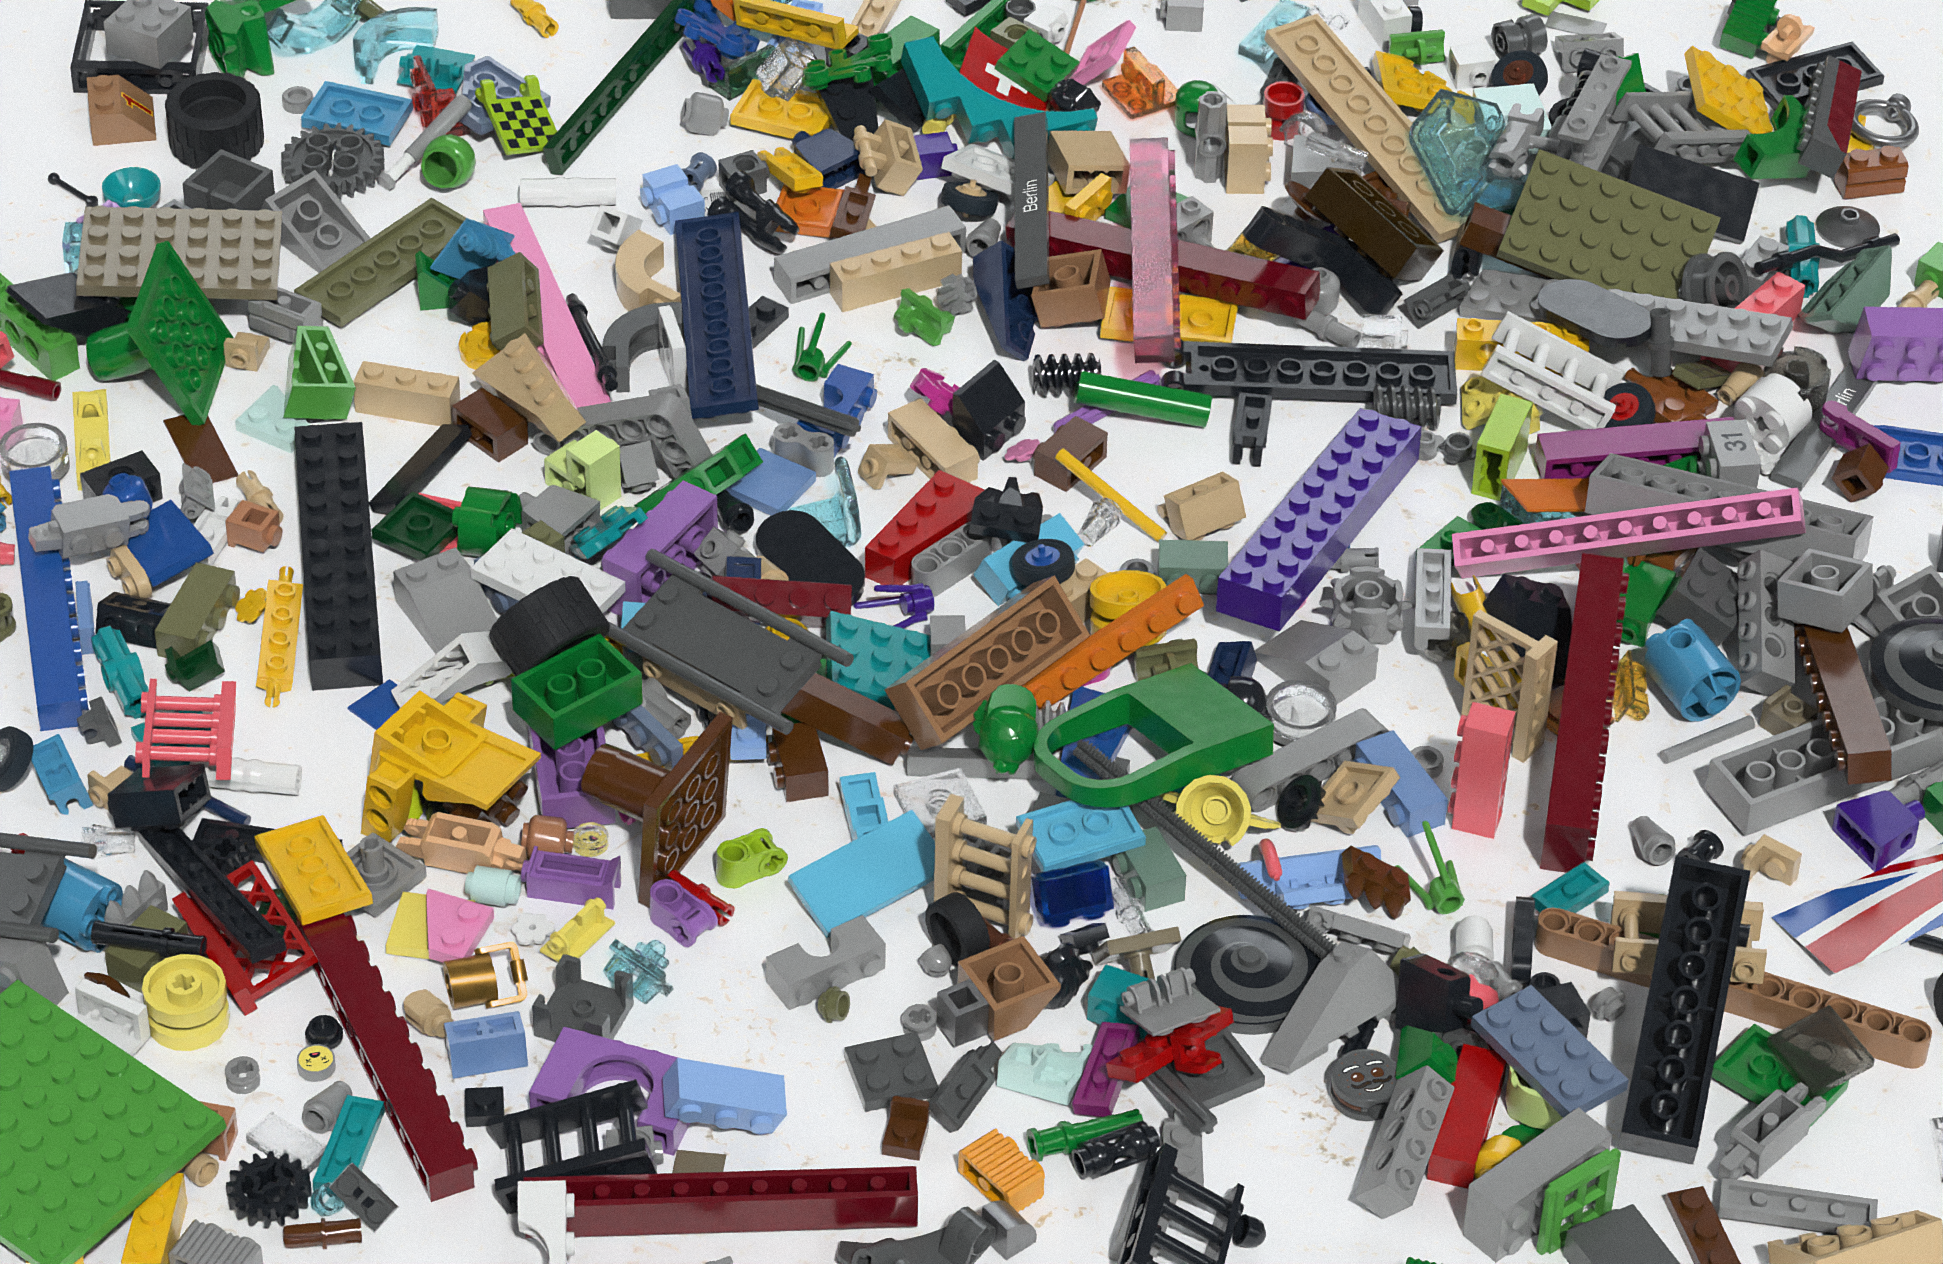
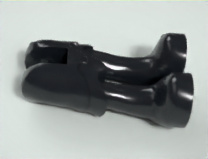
M743 170L733 173L726 183L727 194L755 211L756 220L726 197L715 199L708 208L707 216L739 212L741 229L749 233L756 243L774 253H784L787 246L778 237L772 235L780 225V228L796 236L800 231L797 223L777 203H774L771 199L764 200L756 192L754 180L748 173Z

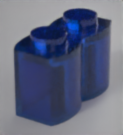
M1101 860L1083 862L1066 868L1052 869L1031 875L1037 918L1044 924H1048L1049 927L1066 926L1070 924V919L1078 916H1083L1084 919L1088 920L1098 919L1105 916V911L1114 909L1109 866Z

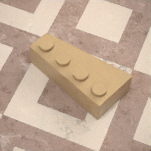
M525 333L519 338L510 341L503 350L472 372L485 390L494 396H498L505 404L527 418V422H532L538 429L558 442H561L586 423L547 359Z
M1914 1210L1870 1220L1871 1227L1851 1224L1836 1227L1837 1235L1817 1236L1814 1232L1799 1235V1243L1785 1245L1781 1239L1767 1242L1769 1264H1943V1222L1938 1217Z

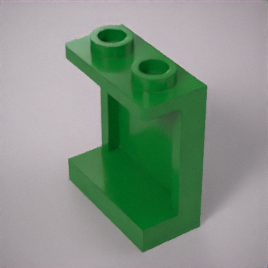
M1622 557L1624 558L1622 573H1629L1627 594H1620V596L1626 597L1623 621L1616 620V622L1623 623L1621 641L1643 648L1647 641L1649 628L1657 615L1656 611L1672 585L1676 572L1643 561L1638 566H1633L1634 563L1630 565L1627 557Z

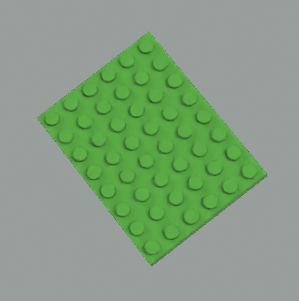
M17 979L0 994V1242L30 1264H74L222 1133L227 1126L222 1116Z

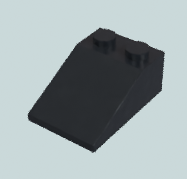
M71 272L9 285L5 291L43 324L86 338L90 334L104 328L124 323L130 313L128 309L120 304V297L77 296V274Z
M1503 574L1483 602L1486 613L1538 642L1545 635L1558 641L1552 683L1564 685L1572 631V616L1563 590L1560 586L1553 583H1542L1530 580L1524 576L1516 577ZM1512 643L1519 656L1524 657L1526 649Z

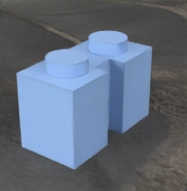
M678 164L642 174L643 188H640L642 203L645 207L649 206L654 213L656 222L659 225L662 224L670 235L676 234V220L705 216L704 198L694 185H688V177Z

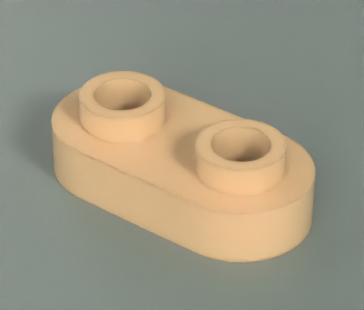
M121 545L111 549L110 558L106 559L107 566L111 575L114 578L119 577L125 594L143 598L152 597V587L149 578L128 547Z

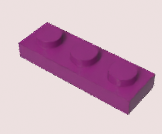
M1111 1022L1101 1023L1072 1102L1074 1114L1100 1117L1112 1115L1124 1080L1109 1078L1106 1063L1119 1056L1123 1049L1138 1044L1140 1038L1138 1025Z

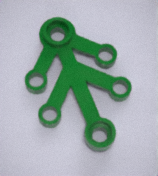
M877 33L867 38L868 48L847 58L845 49H835L828 52L829 63L832 65L829 68L823 59L808 62L807 68L803 70L802 84L809 86L811 90H820L826 88L830 81L853 77V81L857 83L869 81L872 79L871 66H874V70L877 72L892 69L893 64L890 55L893 42L891 34Z

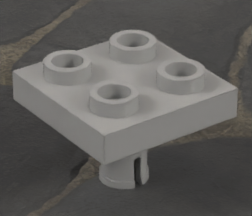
M374 832L362 838L360 843L347 852L372 893L373 904L361 908L374 917H377L401 897L402 892H408L427 877L425 865Z

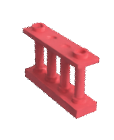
M150 679L149 691L142 692L141 713H146L143 742H136L135 763L142 764V777H150L151 760L209 762V766H216V780H231L236 716V681H222L221 694H214V698L157 696V679ZM157 710L202 711V712H213V714L165 713V712H156V711H157ZM155 727L211 728V731L155 729ZM153 743H159V744L210 745V748H208V747L153 746Z

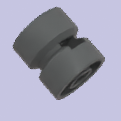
M1537 14L1519 17L1515 23L1512 19L1495 23L1491 30L1493 49L1499 59L1513 51L1527 50L1538 54L1544 52L1547 48L1548 37L1546 27L1541 17Z

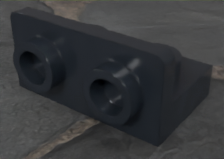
M113 592L98 602L95 634H97L98 629L111 626L113 629L121 631L125 642L157 649L155 629L171 603Z

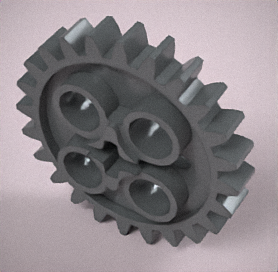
M325 123L321 130L312 126L311 133L301 130V138L292 136L291 144H285V151L281 152L282 174H285V181H291L292 184L316 170L331 190L336 193L338 198H342L343 192L353 196L354 189L356 188L366 191V184L374 185L375 178L378 177L381 170L385 169L384 148H381V141L374 140L373 133L365 135L364 128L354 131L352 124L346 129H342L341 123H337L335 128H330ZM336 145V151L334 152V159H333V158H332V151H333V147ZM332 161H333L334 170H333L332 176H330L329 170L332 169Z

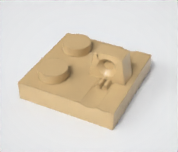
M1344 761L1323 786L1326 794L1322 802L1325 806L1319 809L1317 813L1318 819H1312L1311 822L1336 825L1343 833L1354 834L1365 823L1368 815L1390 794L1391 789L1400 779V776L1394 767Z

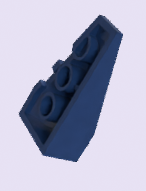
M1000 240L973 257L974 284L1001 348L1020 360L1026 361L1029 359L1035 337L1033 326L1038 321L1031 297L1033 287L1017 289L1015 282V248Z

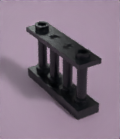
M637 1079L488 1120L489 1127L500 1149L507 1148L510 1175L494 1179L495 1191L507 1215L518 1212V1181H523L524 1177L657 1173L655 1160L645 1139L637 1140L634 1112L648 1109V1103ZM618 1117L622 1144L600 1150L596 1123ZM581 1127L584 1155L562 1160L559 1133ZM544 1138L547 1165L525 1171L522 1144Z
M1164 1143L1146 1162L1117 1264H1158L1153 1261V1256L1150 1255L1153 1245L1188 1264H1225L1235 1223L1239 1220L1244 1210V1204L1241 1203L1245 1186L1238 1183L1225 1197L1216 1194L1178 1173V1168L1174 1166L1178 1149ZM1171 1186L1215 1210L1216 1215L1213 1225L1170 1202V1197L1166 1195L1168 1187ZM1163 1215L1208 1240L1205 1254L1161 1231L1162 1227L1158 1225L1160 1216Z

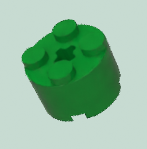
M468 486L461 507H455L452 514V524L454 527H458L457 550L460 554L481 557L511 529L515 530L516 524H522V504L519 495L508 490Z

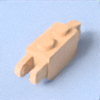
M441 812L433 814L429 821L415 818L407 819L403 829L407 834L414 837H400L396 845L398 849L408 855L423 858L426 866L467 874L468 872H474L477 865L521 871L524 860H527L525 847L513 844L511 840L504 838L501 828L494 823Z

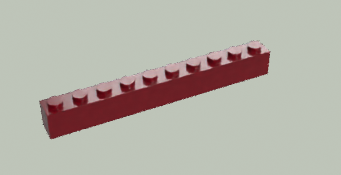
M1049 211V257L1102 249L1110 276L1302 320L1308 318L1319 301V271ZM1015 214L1006 225L1007 244L1015 248Z
M342 913L303 926L296 916L297 928L318 959V962L311 967L379 1101H384L385 1113L430 1202L475 1188L473 1171L478 1170V1163L472 1148H465L460 1124L458 1121L452 1122L449 1117L450 1108L446 1097L443 1094L438 1096L432 1070L430 1068L424 1069L419 1045L417 1042H410L409 1029L403 1016L397 1017L395 1013L396 1005L392 993L389 990L384 992L380 970L377 965H370L367 945L364 940L358 941L356 937L357 930L352 916H345Z
M916 1166L523 1178V1181L566 1180L567 1193H574L575 1217H567V1232L574 1231L575 1237L918 1227ZM525 1234V1238H533L532 1236Z

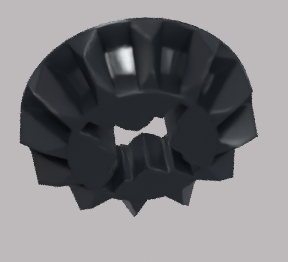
M1301 775L1287 785L1281 794L1277 808L1278 819L1284 827L1297 832L1301 828L1308 829L1311 820L1318 819L1317 813L1320 808L1325 806L1322 799L1326 794V791L1321 787L1322 782L1311 775Z

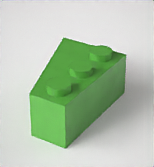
M297 326L288 357L283 418L347 419L356 387L328 326Z

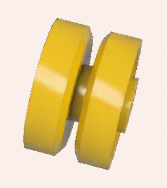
M1121 570L1097 577L1090 586V606L1093 609L1090 618L1091 635L1165 588L1166 584L1162 578L1139 570ZM1167 630L1142 647L1159 642L1166 636Z

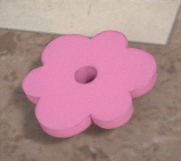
M1024 439L1016 445L1009 447L1004 455L1005 460L1016 459V461L1022 462L1032 458L1036 447L1040 444L1039 439Z

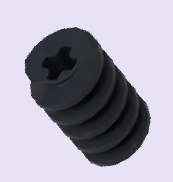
M1075 353L1072 363H1070L1067 354H1061L1059 363H1057L1055 356L1049 354L1044 364L1040 354H1036L1033 359L1034 394L1037 387H1040L1043 395L1047 396L1050 387L1053 386L1057 396H1060L1063 386H1067L1070 395H1074L1081 371L1102 375L1100 358L1097 362L1094 354L1088 353L1085 362H1083L1080 353Z

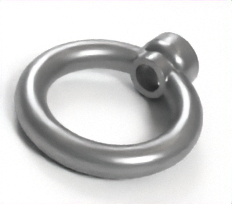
M1895 93L1887 101L1865 99L1856 102L1851 132L1860 140L1876 147L1882 148L1883 146L1890 145L1903 148L1912 144L1917 139L1919 124L1910 112L1912 105L1908 97ZM1868 111L1883 112L1890 121H1902L1907 131L1899 136L1879 135L1866 129L1859 122L1858 116Z

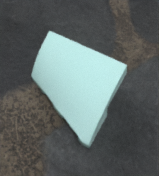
M1012 1043L999 1059L996 1086L1068 1105L1078 1089L1093 1045L1083 1044L1082 1052H1062L1059 1044L1046 1043L1043 1045Z

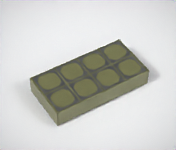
M1710 360L1676 364L1672 374L1679 380L1700 390L1721 387L1731 372Z

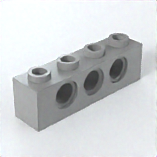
M1760 549L1738 563V667L1741 677L1740 685L1771 696L1787 684L1791 687L1795 684L1794 622L1778 617L1777 581L1793 565V562Z
M1428 1065L1397 1080L1355 1194L1357 1200L1382 1220L1413 1206L1455 1088Z

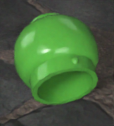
M453 134L441 135L431 140L423 152L422 174L435 187L455 188L470 179L475 171L476 158L471 145L462 137Z

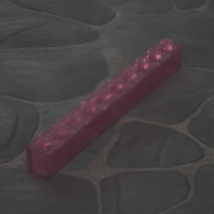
M1168 137L1129 139L1135 363L1175 362L1174 348H1181L1180 328H1176L1180 327L1175 150H1168Z

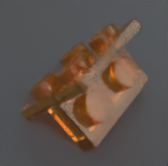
M1136 46L1125 48L1123 63L1121 64L1122 74L1102 80L1103 89L1130 119L1175 106V96L1178 89L1157 65L1151 64Z

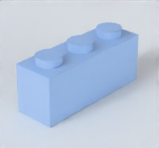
M677 1058L663 1076L665 1117L680 1119L685 1123L700 1122L712 1124L722 1129L737 1128L750 1130L755 1134H772L787 1116L784 1075Z

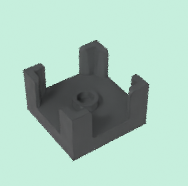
M563 954L556 966L557 987L549 1001L545 1004L544 995L539 994L532 1005L534 1036L556 1042L563 1027L614 1040L634 1005L633 974L616 970L614 973L615 989L583 980L581 960L577 957Z

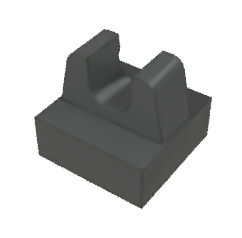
M100 696L89 701L91 710L77 718L79 729L84 733L87 744L105 741L110 748L122 743L114 717L103 697Z

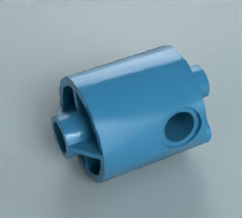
M1684 619L1665 632L1653 634L1647 639L1645 643L1647 652L1644 657V668L1684 718L1689 721H1703L1712 718L1723 711L1734 700L1741 684L1739 672L1704 630L1696 625L1693 620Z
M64 858V864L67 868L40 926L57 928L59 932L58 938L85 951L92 950L100 953L106 945L92 944V926L95 920L104 922L105 911L110 900L118 902L121 906L123 897L122 887L116 882Z

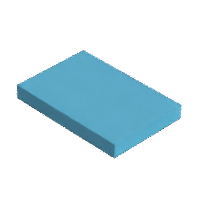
M1069 800L1016 816V826L1018 829L1021 828L1026 818L1033 820V836L1037 838L1033 857L1043 876L1146 845V836L1129 806L1095 807Z

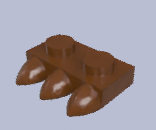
M1350 845L1342 853L1344 882L1350 895L1356 900L1364 891L1373 909H1378L1384 901L1393 919L1399 918L1405 905L1411 901L1408 873L1376 858L1368 852Z

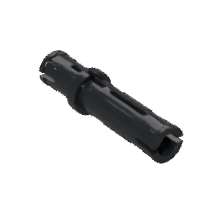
M95 920L91 930L92 944L158 952L161 957L166 958L171 955L180 954L204 957L207 949V938L205 935L175 932L174 928L170 927L158 930Z

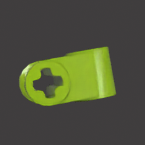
M759 828L743 836L720 843L717 848L716 879L720 885L726 888H740L747 883L779 873L787 864L788 855L782 848L774 844L773 836L769 830Z

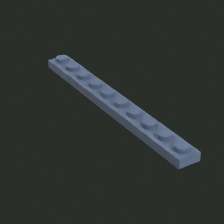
M478 557V558L474 559V564H475L481 557ZM479 582L485 595L493 602L495 608L500 613H505L511 606L519 602ZM642 705L612 720L615 726L623 728L630 735L637 747H642L646 752L650 753L651 759L655 764L671 771L683 757V745Z

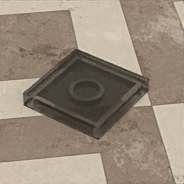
M1830 1005L1769 1036L1767 1040V1046L1797 1083L1801 1082L1808 1087L1807 1095L1811 1100L1867 1071L1874 1066L1875 1062L1873 1056Z

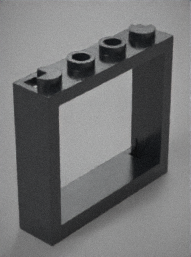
M85 0L70 66L73 93H88L87 77L119 75L147 94H168L176 84L181 83L184 79L202 74L208 46L207 37L209 35L205 10H207L206 7L209 6V3L178 2L191 6L193 33H196L191 62H167L161 69L135 61L90 60L96 31H104V21L125 1ZM91 8H100V9H94V10H93V13H91Z

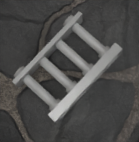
M1605 54L1600 55L1558 132V139L1572 142L1570 161L1599 172L1602 171L1628 122H1615L1611 117L1618 107L1616 105L1617 91L1631 67L1630 60Z
M1693 91L1626 92L1619 100L1618 107L1611 117L1615 122L1636 121L1656 141L1654 149L1697 163L1735 162L1733 159L1746 135L1751 134L1747 129L1726 130L1722 125L1698 112ZM1695 119H1699L1708 130H1705ZM1657 120L1668 132H1664L1654 121ZM1675 120H1678L1688 131H1684Z

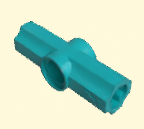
M1796 215L1792 220L1787 221L1785 233L1786 245L1790 246L1789 252L1813 244L1820 245L1815 240L1814 223L1807 216ZM1814 257L1795 263L1792 268L1787 269L1791 278L1806 285L1803 298H1809L1811 294L1818 292L1820 258Z
M111 626L98 629L97 634L91 638V643L100 662L101 673L107 690L109 692L114 691L125 715H130L134 719L146 716V713H141L142 692H148L149 689L144 680V672L137 653L130 652L120 630H115Z

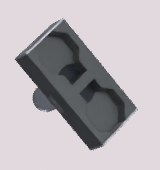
M354 1163L349 1164L329 1186L375 1232L399 1208L382 1191V1187L378 1183H373Z

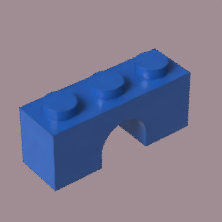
M837 364L824 383V407L859 419V425H861L864 413L868 408L874 406L877 399V389L874 388V374ZM802 420L796 423L808 432H822L830 435L834 439V458L841 448H846L850 439L849 436Z

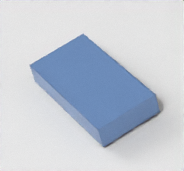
M88 580L77 581L75 586L82 655L94 654L91 638L95 636L90 583H88Z

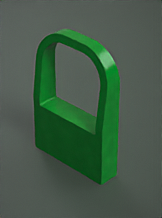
M1189 663L1108 691L1047 722L1039 730L1038 736L1034 740V767L1039 776L1075 802L1095 807L1128 806L1187 786L1194 779L1207 775H1218L1273 755L1274 723L1195 665ZM1125 724L1131 725L1169 754L1128 775L1106 780L1080 776L1052 755L1055 750L1062 746Z

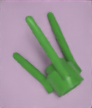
M1423 821L1422 827L1440 876L1430 882L1429 893L1408 874L1409 886L1424 901L1428 910L1436 907L1439 913L1450 914L1463 905L1465 898L1460 890L1453 861L1448 860L1445 866L1428 821ZM1396 865V866H1395V867H1398V868L1402 869L1404 872H1406L1401 866H1399V865Z

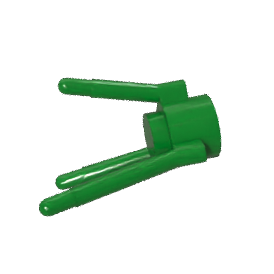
M824 312L819 314L809 347L805 350V328L801 326L798 331L796 358L792 370L799 378L809 382L818 380L820 376L826 378L830 369L852 345L851 341H847L825 363L824 353L816 347L826 317Z

